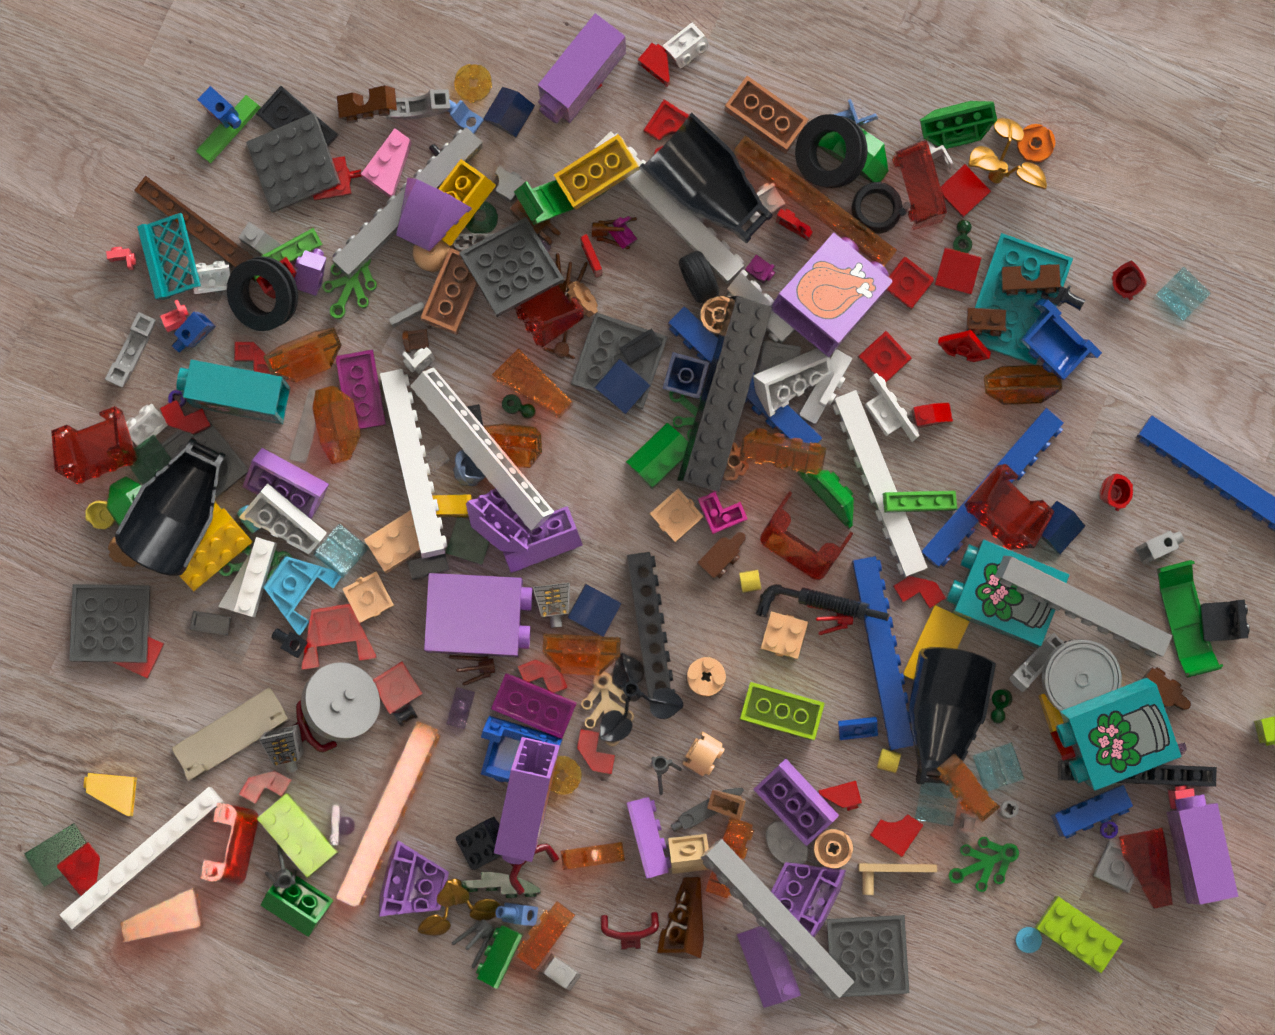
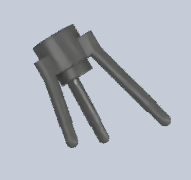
M663 756L652 757L650 765L653 766L657 773L659 794L663 795L662 774L668 771L669 766L678 771H681L682 768L673 763L671 759L667 760Z
M278 844L277 851L281 870L277 872L276 879L269 872H265V874L275 887L279 886L286 889L291 884H295L297 870L295 869L291 876V873L285 869L282 849Z
M484 919L481 922L477 921L470 929L452 942V945H455L475 930V937L465 948L469 950L479 937L485 938L472 964V968L476 967L489 940L493 936L491 932L494 928Z

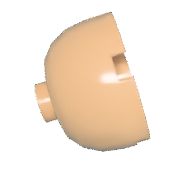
M440 240L430 251L414 245V261L422 270L430 272L439 271L449 251V245Z
M725 296L714 297L703 304L701 321L709 332L720 334L730 301L729 298Z

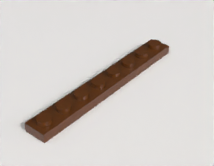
M147 176L135 188L134 191L166 216L169 217L182 213L187 231L234 267L255 258ZM178 219L173 220L179 225Z

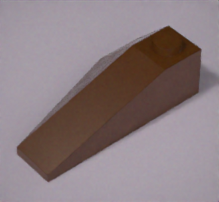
M684 877L675 897L676 905L673 912L670 911L668 914L670 919L666 929L663 928L660 933L657 953L685 959H701L704 943L701 878Z

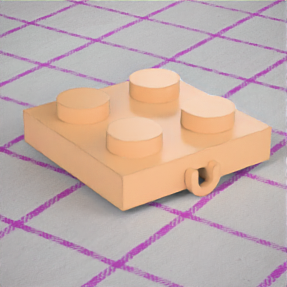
M679 488L650 513L653 519L660 525L658 527L663 532L665 531L675 543L704 518L694 506L695 503L688 499Z
M377 571L364 578L360 577L353 584L343 588L359 623L372 617L375 618L394 606Z
M771 611L761 649L774 652L775 655L780 657L784 655L798 659L809 622L796 619L788 614L782 615Z

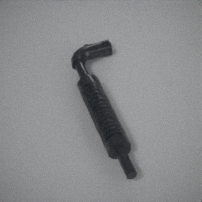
M780 584L771 585L764 590L763 594H760L761 599L756 611V615L761 617L763 615V617L767 618L771 602L774 601L775 596L782 594L798 598L799 604L822 608V610H829L834 613H843V615H850V617H857L861 620H866L867 616L888 621L890 615L889 613L870 609V604L856 602V600H849L841 596H832V594H825L824 592H818L817 590L802 587L801 591L782 587Z

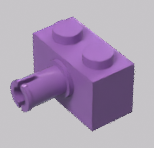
M313 249L312 252L305 250L302 257L297 258L295 267L298 268L294 277L297 289L315 296L322 285L326 257H323L324 253L320 249Z

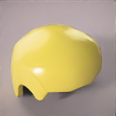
M95 501L89 504L85 510L86 521L90 522L94 528L107 529L115 522L106 508L107 501Z

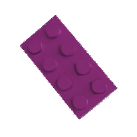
M373 349L335 356L348 431L386 425Z
M506 673L491 709L562 739L577 702Z

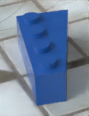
M1120 785L1050 816L1059 837L1065 836L1067 839L1076 835V831L1080 829L1086 831L1093 828V824L1100 821L1102 824L1111 820V816L1118 813L1121 816L1130 812L1128 808L1133 807L1125 786Z

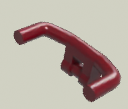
M301 700L298 701L296 704L297 723L294 725H299L302 743L307 741L315 750L321 753L336 748V741L321 745L312 736L308 725L303 722Z
M549 844L537 845L535 854L546 851L552 862L559 860L558 855ZM527 861L522 864L510 863L513 868L509 881L518 895L524 893L525 890L517 880V876L521 867Z
M657 912L651 913L650 927L634 932H617L609 929L608 916L601 915L600 917L602 933L608 937L621 940V950H627V948L641 949L640 939L654 934L659 928Z

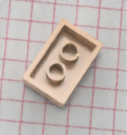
M411 510L364 539L386 574L420 553Z

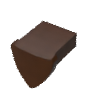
M427 329L403 331L402 339L406 353H411V351L421 348L425 349L426 347L429 349Z

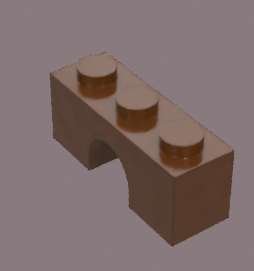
M386 85L370 88L369 100L365 105L363 95L352 92L337 96L339 119L346 120L347 123L358 122V119L361 118L365 120L373 119L375 115L388 116L390 112L397 111L395 88Z
M1060 264L1040 265V276L1033 281H1028L1022 276L1021 266L1002 267V293H1006L1008 296L1018 295V292H1026L1027 295L1037 294V291H1045L1046 294L1056 293V290H1060L1061 287Z

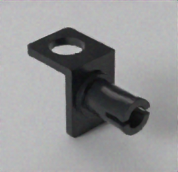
M1070 285L1067 288L1061 286L1056 298L1049 297L1045 291L1041 294V298L1049 300L1059 307L1062 303H1067L1079 311L1085 302V299L1070 293Z
M279 628L275 629L271 636L273 640L282 644L281 649L296 658L300 657L308 643L292 632L286 634Z

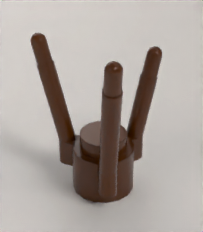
M631 217L630 221H636L637 217ZM617 219L599 220L592 224V237H597V241L620 247L616 241L604 238V236H608V231H624L625 228L608 227L609 224H612Z
M556 253V267L561 273L560 254ZM572 262L568 264L566 281L564 280L563 283L557 285L559 296L569 297L568 285L573 283L570 281ZM588 262L584 263L578 276L577 281H579L580 283L586 271Z
M564 330L562 342H558L554 349L543 348L544 351L556 354L559 358L575 359L574 355L569 354L570 350L567 344L568 330Z
M449 655V659L482 661L478 662L477 666L456 669V672L479 670V673H483L463 682V686L491 677V674L495 673L493 658L488 659V656Z

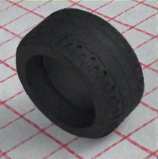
M882 182L868 183L861 187L854 196L851 208L853 219L862 230L868 233H885L891 230L899 221L901 216L899 209L902 207V200L892 186ZM879 193L885 195L891 201L893 212L888 220L875 223L864 217L861 212V202L867 195Z
M694 251L680 258L679 267L695 301L704 303L711 298L717 297L719 287L703 253Z

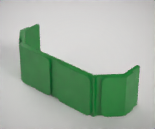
M557 180L535 188H531L526 181L514 191L533 225L575 210Z
M1192 560L1157 569L1160 594L1177 656L1186 678L1220 670L1223 667V664L1219 665L1211 642L1203 640L1200 602L1193 579L1192 565L1195 562Z

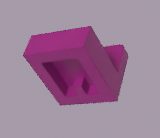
M630 216L625 218L619 217L612 223L614 227L625 228L624 231H609L622 249L630 246L637 240L636 236L626 225L631 220Z
M757 254L745 269L747 273L763 284L766 280L770 281L776 273L773 271L775 265H770Z

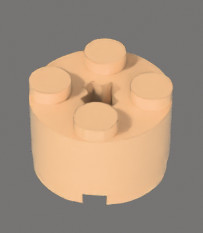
M710 657L697 659L690 665L687 672L689 688L695 694L703 697L717 694L724 686L726 679L725 670L721 663ZM702 673L711 674L709 682L701 680L703 677Z
M702 731L700 733L701 739H695L685 756L688 758V761H683L682 764L697 774L704 776L705 774L710 775L715 767L713 765L716 758L719 759L725 749L722 747L721 742Z
M825 830L814 841V856L825 867H842L852 856V841L847 834L840 830ZM831 843H833L834 846H838V849L835 850V854H833L832 852H828V848H830Z

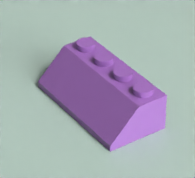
M261 448L251 462L242 487L258 495L269 484L312 520L325 496L329 484Z
M568 506L554 511L542 526L529 531L530 538L527 543V552L503 551V554L512 573L582 546L583 544Z
M649 797L627 802L646 879L669 873L668 869L672 867L669 856H664L663 850L667 848L664 838L659 837L658 831L662 829L659 819L655 820L653 812L657 811L654 800L650 801Z
M758 926L739 933L737 936L762 1005L766 1008L801 996L787 955L782 949L783 946L770 937V932L765 927Z

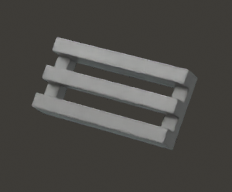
M423 301L389 318L392 327L395 328L423 313L425 308Z

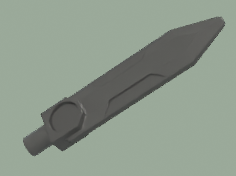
M725 789L721 792L740 796L744 789ZM709 798L682 813L678 817L679 821L672 824L671 827L674 832L682 827L684 830L692 828L719 812L707 808Z

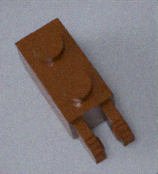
M519 200L510 208L511 214L518 220L527 217L538 237L540 236L547 244H552L551 238L544 233L547 228L556 236L561 234L551 224L550 219L533 225Z
M738 532L730 540L727 537L720 538L697 562V565L713 580L716 577L720 579L727 572L725 568L729 563L734 565L740 558L738 555L740 553L739 547L746 540V535L743 532Z
M1152 667L1147 671L1142 679L1148 678L1157 685L1164 707L1174 705L1181 710L1190 708L1191 701L1182 695L1184 690L1180 688L1182 685L1174 679L1169 680L1165 677L1166 673L1158 667L1155 669Z

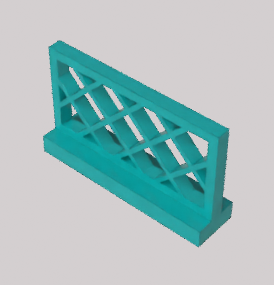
M182 213L137 226L155 299L167 300L171 296L201 286ZM178 219L179 227L177 231L170 229L173 220ZM160 225L164 228L160 238L155 235L153 227ZM168 231L175 234L171 243L164 240ZM178 237L184 241L181 250L174 246ZM162 243L169 246L165 255L160 254L159 251ZM172 249L179 252L175 262L168 258ZM183 255L188 257L189 261L186 268L179 265ZM166 261L173 264L169 274L164 271ZM177 267L184 270L180 280L173 277ZM188 273L193 276L194 284L187 285L183 283ZM171 279L178 282L173 291H170L168 286Z

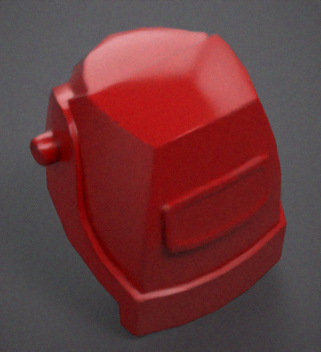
M1133 261L1121 265L1113 272L1111 278L1114 290L1123 298H1128L1129 301L1133 299V296L1141 293L1147 285L1143 272Z
M1112 474L1103 481L1099 498L1110 507H1114L1115 511H1119L1122 508H1126V505L1132 500L1133 484L1127 477L1121 474Z

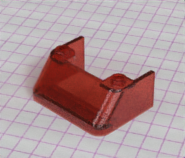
M927 140L896 151L892 160L894 167H898L903 176L911 204L908 217L910 222H914L913 230L943 222L947 209Z
M789 491L761 533L760 542L765 548L810 578L821 580L826 576L854 533L850 531L840 547L834 543H825L819 551L815 550L787 531L791 523V517L783 508L792 495V492Z

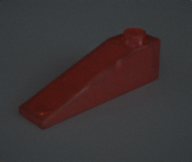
M1163 827L1119 836L1123 857L1128 861L1135 877L1138 878L1142 885V890L1153 909L1173 905L1167 845Z

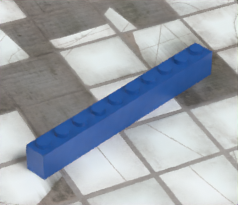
M684 306L668 322V326H670L669 331L675 337L679 335L684 340L682 343L689 350L693 348L698 353L696 355L698 359L710 362L709 365L711 366L718 338L709 332L702 322ZM752 376L745 403L748 401L752 405L751 409L758 416L763 415L766 418L765 423L772 429L776 428L780 432L778 435L785 442L790 441L794 445L793 450L800 456L803 454L806 457L822 440V437L788 405L784 408H778L775 410V414L769 417L755 392Z
M1046 408L921 551L922 555L936 568L940 565L944 567L951 559L948 555L952 551L957 552L963 545L962 539L965 536L969 538L976 530L974 528L977 522L981 524L987 518L988 514L986 512L989 508L994 509L1001 500L998 498L1002 493L1007 495L1013 488L1011 483L1015 479L1019 481L1026 473L1023 469L1027 465L1032 466L1038 459L1036 454L1040 450L1044 452L1051 444L1048 442L1052 436L1056 438L1063 430L1061 426L1064 422Z
M1154 416L1148 418L1136 436L1140 439L1139 442L1146 447H1153L1156 449L1155 452L1163 458L1165 456L1170 458L1174 466L1185 468L1188 470V475L1195 479L1200 478L1204 481L1203 484L1211 490L1215 488L1220 492L1219 495L1226 500H1233L1236 502V507L1243 511L1248 510L1252 513L1251 516L1260 522L1263 520L1268 524L1267 527L1275 532V497Z
M876 556L853 560L852 564L860 603L870 604V609L887 613V609H890L888 598H884L883 594L886 586L884 579H880L879 572L882 571L880 560H877ZM867 616L864 624L889 749L895 750L914 746L913 732L910 728V713L906 708V704L909 703L907 692L903 693L902 685L905 684L903 673H899L898 666H901L900 656L895 654L894 647H897L896 636H892L890 629L893 628L892 617L890 616L888 621Z

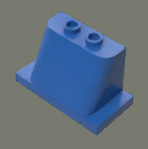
M1038 299L1034 304L1041 314L1021 341L1029 349L1028 353L1034 359H1039L1043 363L1042 367L1047 372H1053L1058 378L1065 380L1085 357L1098 358L1102 354L1089 339H1083L1060 316L1062 312L1049 300Z
M489 716L481 734V738L490 740L481 775L494 778L498 782H509L512 765L522 737L561 746L562 739L542 731Z

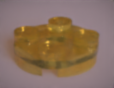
M467 64L462 66L456 73L454 81L455 90L463 100L475 103L489 95L492 89V79L489 71L484 66ZM470 79H472V80L477 79V80H478L476 87H474V86L470 87V86H469V84H470L469 80H470Z
M567 756L557 757L550 789L552 792L566 795L578 788L582 779V772L575 760ZM560 770H564L565 773H568V777H565V781H561L560 778H557V774L560 773Z

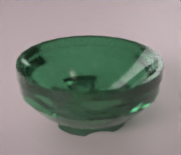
M484 201L477 212L484 211L486 218L483 221H477L474 214L466 225V228L473 234H489L497 226L498 214L495 207Z

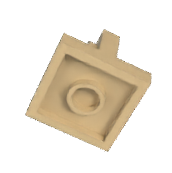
M707 834L668 838L672 874L709 870L704 866L703 860L700 858L709 849Z

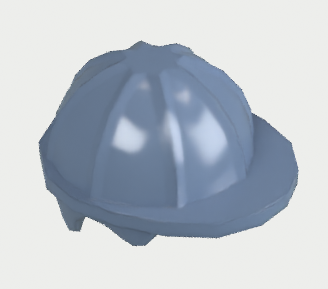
M463 450L457 452L455 467L453 468L455 479L461 485L470 487L478 485L486 476L476 467L475 463Z

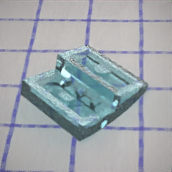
M1183 267L1156 295L1184 321L1211 292Z
M339 524L315 550L313 555L344 578L369 547Z
M1012 742L973 755L985 792L1024 779Z
M941 783L921 784L915 819L953 827L960 786H947V784Z

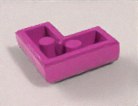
M716 492L697 499L712 535L748 520L741 502L722 509Z

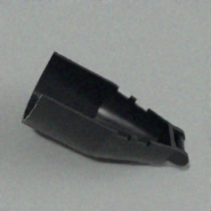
M692 112L666 144L650 160L639 166V169L681 209L735 233L745 243L751 240V236L766 220L769 221L773 217L772 213L760 201L752 184L749 183L743 168H741L736 159L735 153ZM758 212L760 214L759 218L744 231L742 227Z
M192 437L186 447L168 462V465L141 486L115 533L116 544L133 561L149 570L169 576L182 575L186 571L211 525L219 469L226 457L225 453H218L196 442L197 440ZM192 449H194V450H196V451H199V452H201V453H203V454H205V455H207V456H209V457L215 459L216 461L213 462V461H211V460H209V459H207V458H205V457H203V456H201V455H199V454L193 452Z
M928 647L919 651L909 703L918 765L916 773L917 784L941 783L947 784V786L955 785L957 773L969 752L967 750L972 740H975L977 737L976 732L980 725L986 719L996 663L973 652L946 647ZM927 771L947 772V776L927 775Z

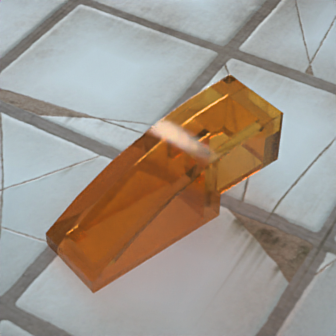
M622 842L561 851L563 870L625 861Z

